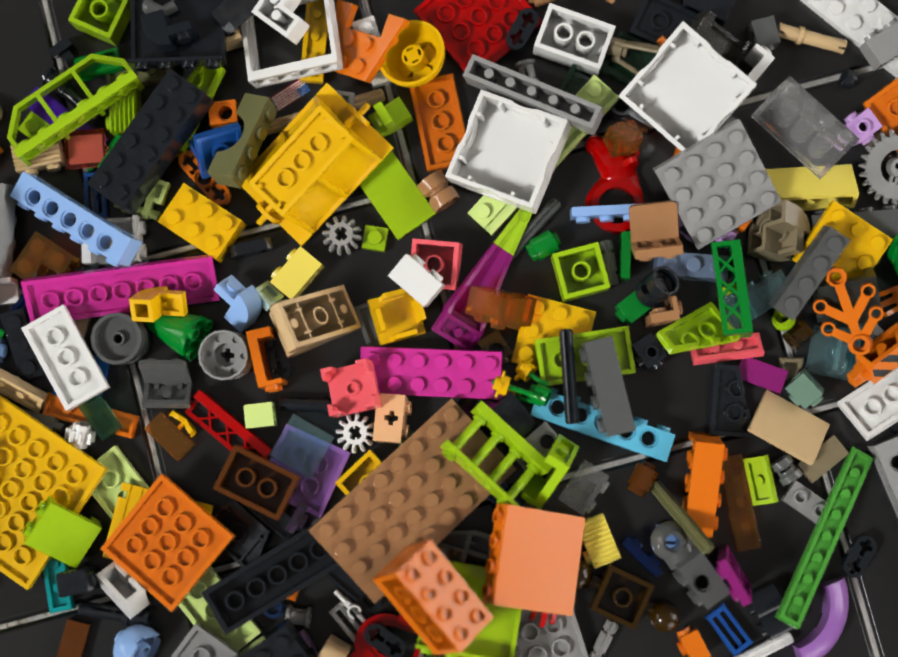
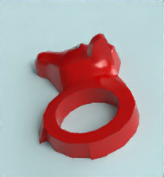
M598 135L589 136L585 140V150L594 159L601 178L587 194L585 206H599L601 196L612 189H620L631 196L634 204L644 203L637 175V167L640 160L638 147L626 145L620 141L606 140ZM593 219L602 230L614 233L613 235H620L623 231H630L629 221L623 223L600 222V219Z

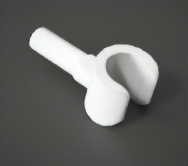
M339 589L335 590L334 594L347 608L349 618L355 619V616L350 613V609L356 607L361 612V606L348 600Z

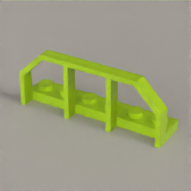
M91 53L13 106L7 139L14 147L13 152L29 167L32 165L31 160L64 137L67 140L71 139L70 133L98 114H101L102 117L106 115L105 109L139 87L142 90L145 87L125 59ZM95 62L125 67L127 72L121 73L112 84L99 88L94 96L78 75V73ZM74 77L88 98L80 101L72 111L65 112L57 118L43 97ZM39 101L54 123L40 128L31 139H25L18 144L16 136L21 112Z

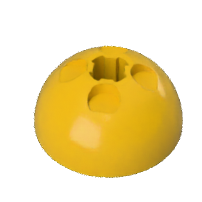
M409 20L408 27L406 29L403 28L397 36L399 40L396 45L391 46L384 56L386 60L380 70L388 80L396 85L407 88L423 86L438 75L444 64L445 45L441 34L433 25L421 20Z

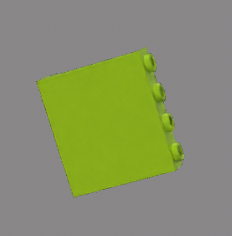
M448 560L483 603L482 588L486 583L487 576L485 566ZM483 603L494 618L462 652L445 654L444 657H514L522 609ZM418 636L415 648L421 649L420 652L423 654L434 655Z

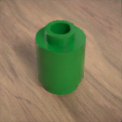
M547 230L529 240L525 248L533 262L538 259L541 261L559 251L558 245L561 244V241L555 232L551 233Z

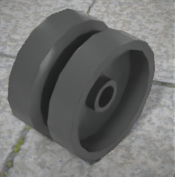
M119 312L110 313L100 318L94 325L91 334V345L96 356L102 361L113 365L136 364L148 354L152 343L151 331L145 325V322L132 321L130 314Z

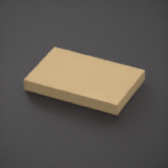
M766 390L747 431L811 466L817 457L830 424Z

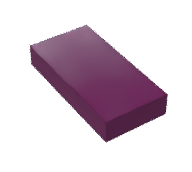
M753 358L741 359L739 364L742 381L781 394L789 371Z

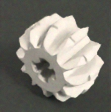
M360 413L355 414V421H353L351 415H347L348 424L342 420L339 421L344 430L336 429L337 434H343V437L338 438L337 442L347 441L343 446L344 450H347L352 444V453L357 452V445L364 452L366 451L364 442L370 446L373 445V442L367 438L368 436L373 437V432H368V430L374 428V423L365 425L369 420L368 416H365L360 422ZM358 426L361 428L359 433L362 436L360 438L355 437L354 440L351 438L353 433L350 431L352 428L357 429Z

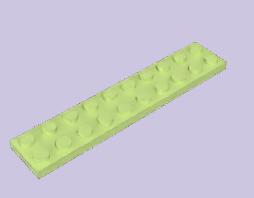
M113 446L97 459L108 470L92 493L111 520L118 496L124 498L127 496L128 491L120 489L122 482L150 488L118 446ZM211 566L179 607L193 625L198 621L239 651L259 635L262 630L252 619L225 635L201 594L202 591L222 580Z

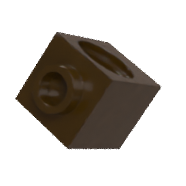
M498 329L477 342L481 350H489L494 344L500 345L503 349L502 366L511 361L509 357L513 352Z

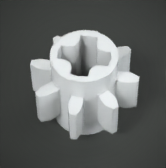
M74 421L73 425L66 427L64 438L68 439V442L77 448L86 449L88 445H91V442L94 443L96 431H92L91 424L88 422Z

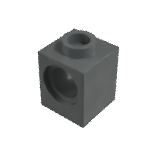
M774 15L752 20L746 28L752 48L757 43L774 52L781 42Z

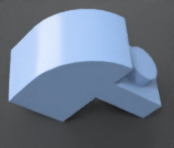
M230 275L219 282L214 288V291L230 305L224 318L236 330L242 333L256 322L262 311V301L253 285L245 288L233 275Z

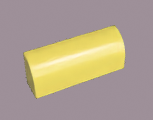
M852 164L766 169L781 201H791L801 207L803 211L826 210L832 200L845 208H854L859 196Z

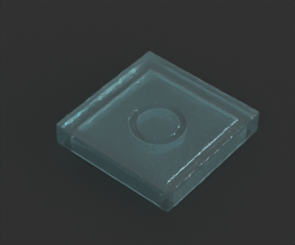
M293 414L271 451L270 456L312 479L335 437Z

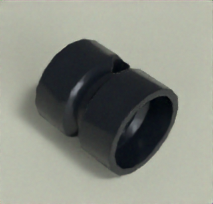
M666 266L656 267L637 283L635 288L636 296L644 306L649 308L657 307L678 290L679 279L672 269Z

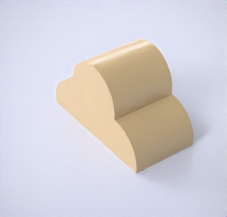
M344 285L281 301L269 308L270 318L287 358L300 355L362 328Z

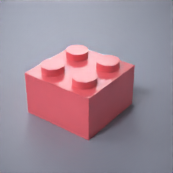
M412 238L411 256L417 254L426 262L423 265L430 272L434 269L444 278L442 282L446 286L443 289L456 290L459 287L463 244Z

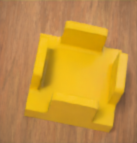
M403 288L383 293L380 297L367 301L380 346L426 333L423 321L426 320L423 306Z

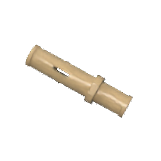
M781 22L777 26L780 38L794 41L797 45L803 43L843 54L845 51L843 47L846 48L847 46L846 39L843 40L805 30L803 26L798 28L782 24Z

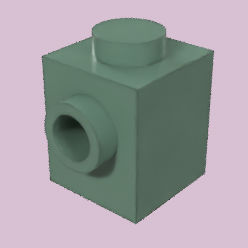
M805 368L786 384L785 389L790 393L789 398L795 405H801L804 409L810 405L815 407L823 399L824 388Z

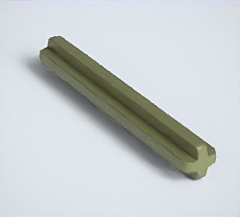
M655 480L650 491L701 553L709 554L714 548V544L661 481Z

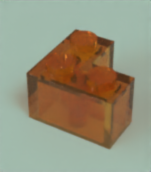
M35 231L9 270L22 279L45 276L49 269L57 274L74 272L75 267H78L82 260L45 235Z
M471 286L465 313L474 316V320L477 322L491 323V327L504 330L505 326L511 329L520 330L521 326L531 327L537 299L522 293L502 292L488 286Z

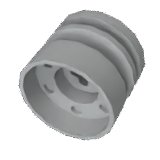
M231 330L214 331L206 336L200 344L198 352L199 364L203 371L212 378L218 380L239 379L248 374L253 368L247 336L243 333ZM226 353H234V358L226 357Z

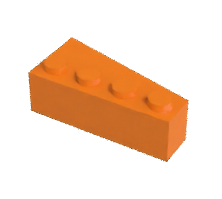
M689 431L688 439L692 441V450L687 451L686 460L690 473H686L684 480L685 492H688V496H683L682 507L708 538H713V531L718 529L716 508L721 506L719 486L720 484L723 485L725 477L722 463L727 460L728 449L718 435Z

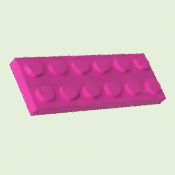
M361 346L360 359L366 358L373 361L379 393L407 396L501 399V394H498L497 398H495L496 390L492 389L494 385L492 381L496 379V376H502L503 351Z

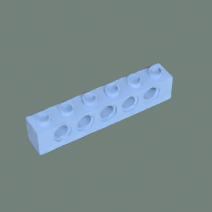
M23 171L10 195L18 201L17 205L28 211L30 209L33 210L35 217L45 222L49 220L53 223L52 227L62 233L66 231L71 234L69 237L71 240L79 244L85 243L89 246L87 250L98 256L104 255L107 257L105 261L115 267H119V265L129 267L143 243L36 175Z

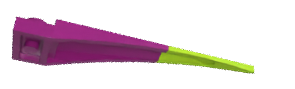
M522 209L518 210L442 307L443 311L431 330L463 350L474 349L484 333L506 272L533 213Z

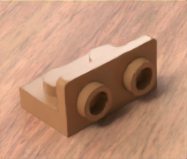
M676 295L670 296L664 301L665 307L656 308L649 312V315L644 318L645 328L672 324L680 319V315L683 314L681 301H677Z

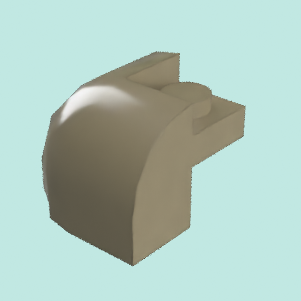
M782 200L779 204L761 213L756 222L750 224L747 254L765 261L781 262L791 260L792 255L803 253L804 235L810 233V223L803 209L791 201Z

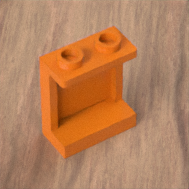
M268 326L246 331L258 388L269 393L282 391V386L288 385L287 380L283 378L272 379L265 351V342L278 338L276 330Z

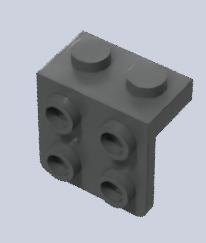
M148 358L139 361L138 367L145 382L142 399L143 408H191L194 382L186 361L177 358L171 360Z

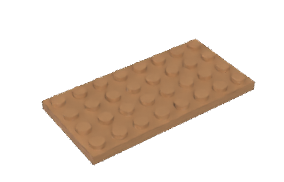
M452 398L308 530L374 603L385 594L372 579L405 546L430 539L437 545L491 494L456 461L448 460L442 454L443 450L439 447L447 439L453 444L472 422ZM478 429L460 451L471 460L488 441V437ZM495 446L478 468L489 477L505 456ZM511 465L496 484L498 486L501 485L516 468Z

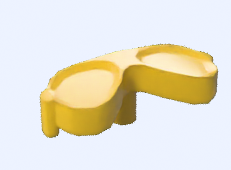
M173 410L169 414V416L181 422L177 426L180 430L185 426L191 438L197 433L193 424L180 412Z

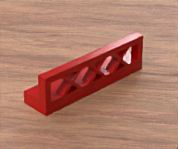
M198 390L193 396L195 400L191 403V408L185 410L189 417L230 451L233 449L230 434H238L243 439L245 448L255 449L267 459L271 456L274 449L250 429H246L242 422L205 391ZM201 403L208 409V417L199 418L192 411ZM212 419H220L225 423L226 432L217 433L213 430ZM203 420H208L209 425H207ZM220 435H226L227 441Z

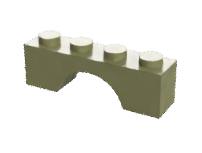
M244 94L236 111L237 115L244 122L243 134L232 147L216 152L207 171L217 184L241 189L244 181L247 179L249 170L258 156V151L266 139L267 132L278 111L269 97Z

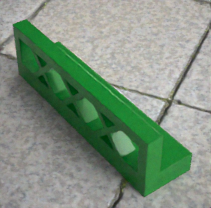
M739 239L711 242L723 336L740 335L741 338H749L753 333L741 241ZM728 247L730 258L727 262L718 256L717 248ZM725 268L732 272L733 281L730 285L721 279V273ZM728 291L735 295L736 305L733 308L724 302V296ZM732 314L738 318L739 329L728 330L727 320Z

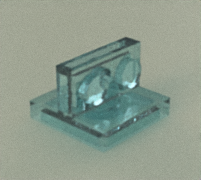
M813 326L815 335L811 338L806 370L809 373L848 381L847 374L856 364V355L849 350L848 343L833 336H825L821 332V326ZM839 327V328H838V329H841V330H843V331L848 332V333L851 334L849 328H844V327ZM828 329L824 331L831 332L833 329ZM858 339L855 345L860 347L862 339Z

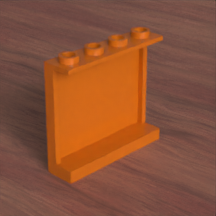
M497 504L492 517L494 522L493 533L489 538L490 554L485 566L487 576L486 583L482 588L483 603L573 616L585 518L509 504Z

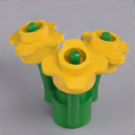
M533 358L527 362L521 361L515 369L517 375L514 380L516 382L519 379L524 382L533 379L538 383L537 385L532 384L529 391L509 384L511 377L505 376L506 371L504 370L501 377L496 376V379L492 381V384H494L492 389L496 390L495 398H497L498 394H501L502 398L507 392L511 391L519 401L532 403L540 407L541 405L545 407L548 404L552 389L548 388L549 382L535 375L537 367L533 365Z

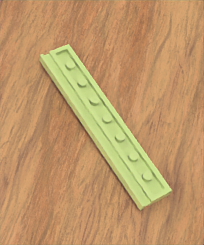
M595 75L575 95L602 106L604 115L620 99L617 94ZM571 127L556 167L588 133ZM483 195L470 209L468 214L490 235L494 236L519 208Z

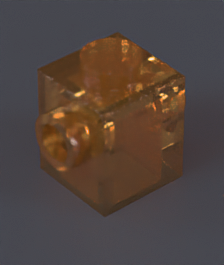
M634 119L626 122L619 121L609 126L603 137V141L612 158L622 155H633L639 150V146L644 139L643 133L637 127Z

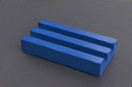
M95 172L83 173L84 206L91 209L90 186L87 183ZM94 189V212L104 218H109V199L102 195V213H100V193Z
M723 602L719 607L714 608L710 614L704 616L734 657L753 643L752 639ZM722 611H724L745 639L743 644L720 615ZM714 617L718 619L738 647L736 649L713 621Z

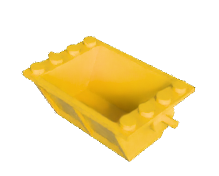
M326 83L252 164L242 188L258 203L256 207L262 213L256 221L259 226H262L267 219L276 225L280 224L303 246L394 149L363 116L371 108L369 103L365 102L357 110Z

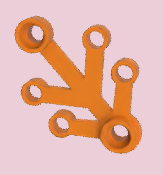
M838 266L832 267L826 274V279L829 285L835 287L843 311L828 305L827 301L822 298H818L813 302V310L818 314H826L847 324L851 334L836 328L835 324L829 320L821 324V332L825 336H833L848 343V348L853 354L858 356L865 355L872 349L873 341L870 335L877 322L883 318L884 311L879 305L871 306L868 310L869 318L862 330H860L858 320L870 298L876 294V288L872 283H864L860 288L861 294L853 308L844 284L847 280L845 270ZM834 272L841 274L838 280L832 279L831 275ZM869 286L873 288L871 294H865L863 292L864 288ZM822 302L825 304V308L818 310L816 304ZM879 309L881 313L879 316L874 317L871 315L872 311ZM831 325L833 330L826 332L824 331V326ZM858 339L865 341L861 347L856 346L855 342Z

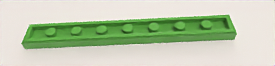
M854 446L848 451L849 454L842 464L775 615V618L795 629H799L874 459V457Z

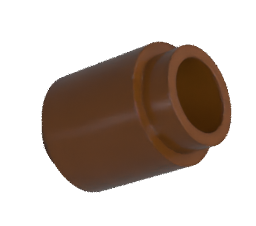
M643 461L642 464L637 462L627 481L629 485L626 489L644 498L645 494L649 493L659 474L655 471L657 467L646 461Z

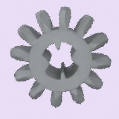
M342 216L341 222H339L337 217H333L334 225L329 222L325 224L330 231H322V235L328 237L323 240L324 245L331 244L328 249L330 252L335 251L337 248L338 256L342 255L343 249L350 255L351 250L349 247L352 246L354 249H358L359 246L354 241L362 240V237L357 235L361 228L359 226L354 227L356 223L354 219L347 223L346 216ZM340 231L342 234L343 231H346L347 238L345 240L341 238V241H339L337 234Z

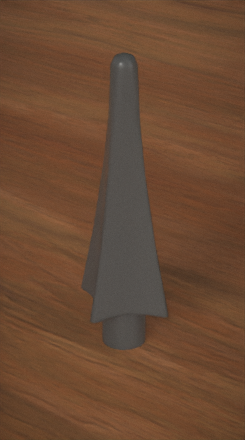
M22 409L54 432L63 433L66 429V425L60 423L61 420L56 419V417Z

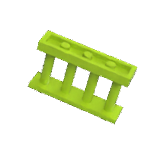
M481 400L470 411L474 415V420L453 444L447 439L439 447L443 450L442 454L448 460L456 461L497 499V504L520 506L514 500L534 475L539 474L543 476L552 469V466L544 461L545 458ZM480 426H486L492 431V436L474 457L469 460L460 449ZM499 442H504L509 447L510 452L488 477L478 466ZM517 458H521L528 464L527 470L506 493L496 482Z

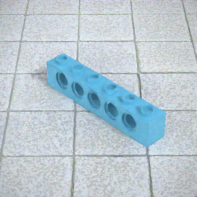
M549 386L548 388L552 389V394L548 404L545 407L535 404L532 406L530 412L532 417L662 462H667L675 438V434L670 433V428L659 424L654 428L647 425V420L639 417H634L636 430L631 431L628 437H622L620 434L604 437L603 433H599L596 419L599 418L597 409H593L591 401L589 405L580 402L581 398L578 396V408L586 412V419L577 424H566L565 410L561 414H555L551 409L554 401H560L564 405V396L557 394L558 390ZM645 432H650L653 435V442L650 445H645L642 442V435Z

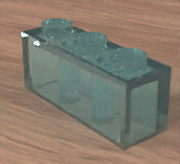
M772 269L759 276L762 281L755 285L752 281L747 284L751 320L772 308L768 303L786 278L781 269L775 273ZM733 294L724 298V302L731 308L736 305ZM732 314L727 321L734 329H739L738 318Z

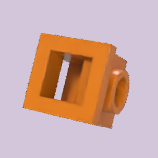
M685 626L676 631L679 642L676 644L682 656H711L698 629L694 626L691 628Z

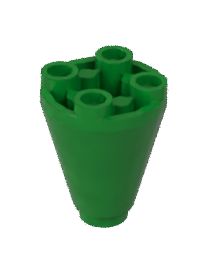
M188 313L184 317L162 315L155 322H145V325L181 358L191 362L198 356L202 341L210 334L213 320L202 315Z

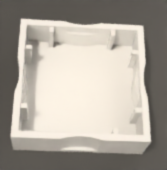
M683 21L660 47L654 59L645 68L640 70L619 97L678 149L683 151L716 132L756 88L757 84L733 63L718 54L705 39Z
M481 90L469 117L465 135L456 148L445 177L452 184L536 214L571 131V125L567 119L538 109L520 106L510 99Z

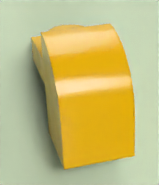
M168 286L144 289L129 298L132 321L155 322L162 315L184 317L188 314L186 292L168 290Z

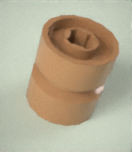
M441 169L433 172L417 185L424 198H430L429 205L436 214L447 209L460 198L452 185H447L449 180Z

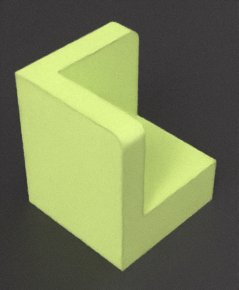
M275 402L244 405L246 429L277 426Z

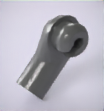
M144 0L142 3V10L145 14L163 9L169 16L179 10L173 0L164 5L153 2V0Z

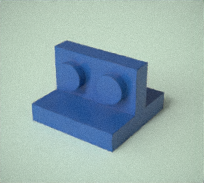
M238 122L195 134L193 139L188 140L189 149L197 158L199 172L203 179L211 177L207 171L216 152L232 147L241 138L242 131Z

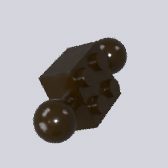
M580 560L576 591L585 588L594 591L588 605L591 610L633 630L636 629L642 614L649 617L652 626L660 632L673 631L679 625L680 612L673 603L660 601L654 604L648 601L655 587L652 583L610 563L606 565L601 578L592 574V570L586 562Z

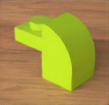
M397 97L385 106L381 101L373 105L375 112L368 116L375 129L383 137L395 133L413 122L411 114L400 97Z

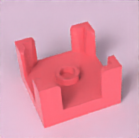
M364 358L356 360V364L320 369L322 380L328 382L332 405H327L329 416L339 418L382 408L373 361Z

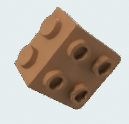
M675 201L634 204L629 207L631 250L635 260L650 261L655 257L671 259L683 254V244L679 239L678 211Z

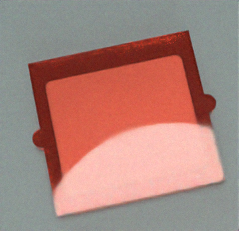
M104 128L75 130L69 134L71 139L67 140L64 137L65 148L62 151L65 153L66 170L97 168L107 153L108 146L106 145Z

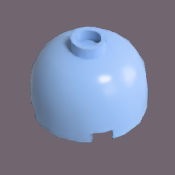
M135 624L127 627L125 630L119 631L114 639L113 657H154L161 644V639L158 638L160 634L144 625Z

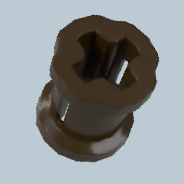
M800 320L797 323L798 325L790 332L782 334L785 342L795 351L799 349V345L807 338H812L815 335L812 328L803 320Z

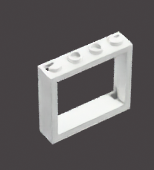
M302 0L299 5L319 0ZM324 0L331 54L260 69L253 19L255 14L241 25L248 82L255 88L344 69L334 0Z

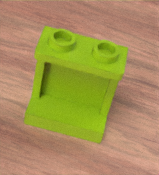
M559 434L544 460L553 469L546 478L534 475L524 487L520 496L529 505L541 509L570 468L579 446Z
M48 496L46 501L42 500L35 511L37 515L32 522L28 521L22 532L24 534V544L73 568H77L102 529L100 520L93 516L88 519L56 503L53 497Z

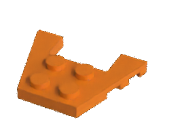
M337 0L336 19L344 69L334 72L371 83L386 60L384 56L391 46L396 45L399 40L397 36L403 28L406 29L410 21L388 14L381 37L373 36L351 29L358 6Z

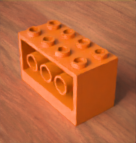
M431 539L405 546L372 579L434 655L462 652L494 618Z

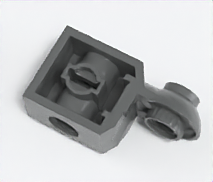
M665 521L657 525L651 535V547L659 558L665 560L670 570H675L672 572V575L680 585L682 584L683 587L686 586L689 589L686 594L694 604L709 610L730 594L728 586L677 522ZM669 535H675L677 538V543L672 548H668L666 545V538ZM702 575V581L696 585V578Z

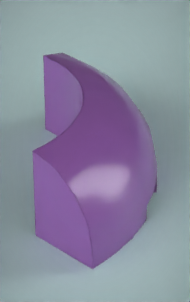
M843 575L820 583L823 595L822 616L817 627H814L805 638L792 644L796 657H823L833 648L841 636L846 624L849 608L848 589Z

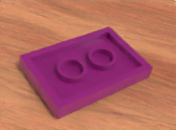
M726 544L718 550L716 570L722 580L727 579L729 582V592L735 602L740 601L744 607L752 602V585Z

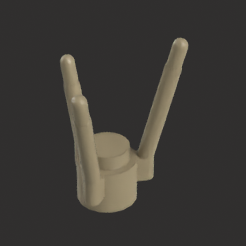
M612 37L607 55L612 56V62L620 64L637 75L640 71L623 61L621 57L626 58L629 49L657 54L660 46Z

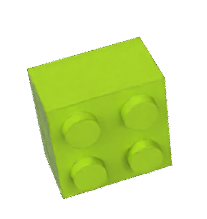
M77 0L68 21L77 30L117 47L131 19L130 0Z
M598 242L552 254L551 262L562 302L605 292L611 288Z

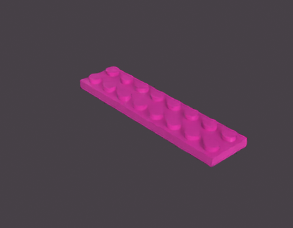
M208 254L131 264L129 267H108L21 280L30 323L61 305L67 307L73 320L101 317L117 312L131 313L129 298L144 289L168 286V290L185 291L187 305L220 301V295L214 291L218 284L214 260Z

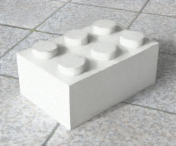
M549 3L534 44L533 54L598 77L616 26Z

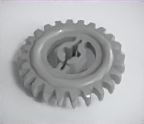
M890 129L888 137L885 133L881 132L880 141L872 138L874 146H865L869 153L868 155L861 154V158L866 161L858 166L865 169L859 176L866 177V180L862 182V186L870 185L867 193L876 192L875 200H879L883 196V204H888L891 198L892 205L897 206L898 169L895 168V165L898 164V154L886 163V172L889 174L888 181L885 180L881 172V163L884 157L891 151L898 150V133L896 135L894 129Z

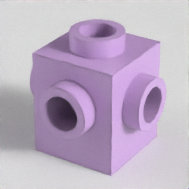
M866 108L858 114L856 111L849 114L843 119L846 123L840 128L843 131L841 133L843 138L849 144L857 145L862 143V145H865L872 138H875L873 133L883 126L870 108Z

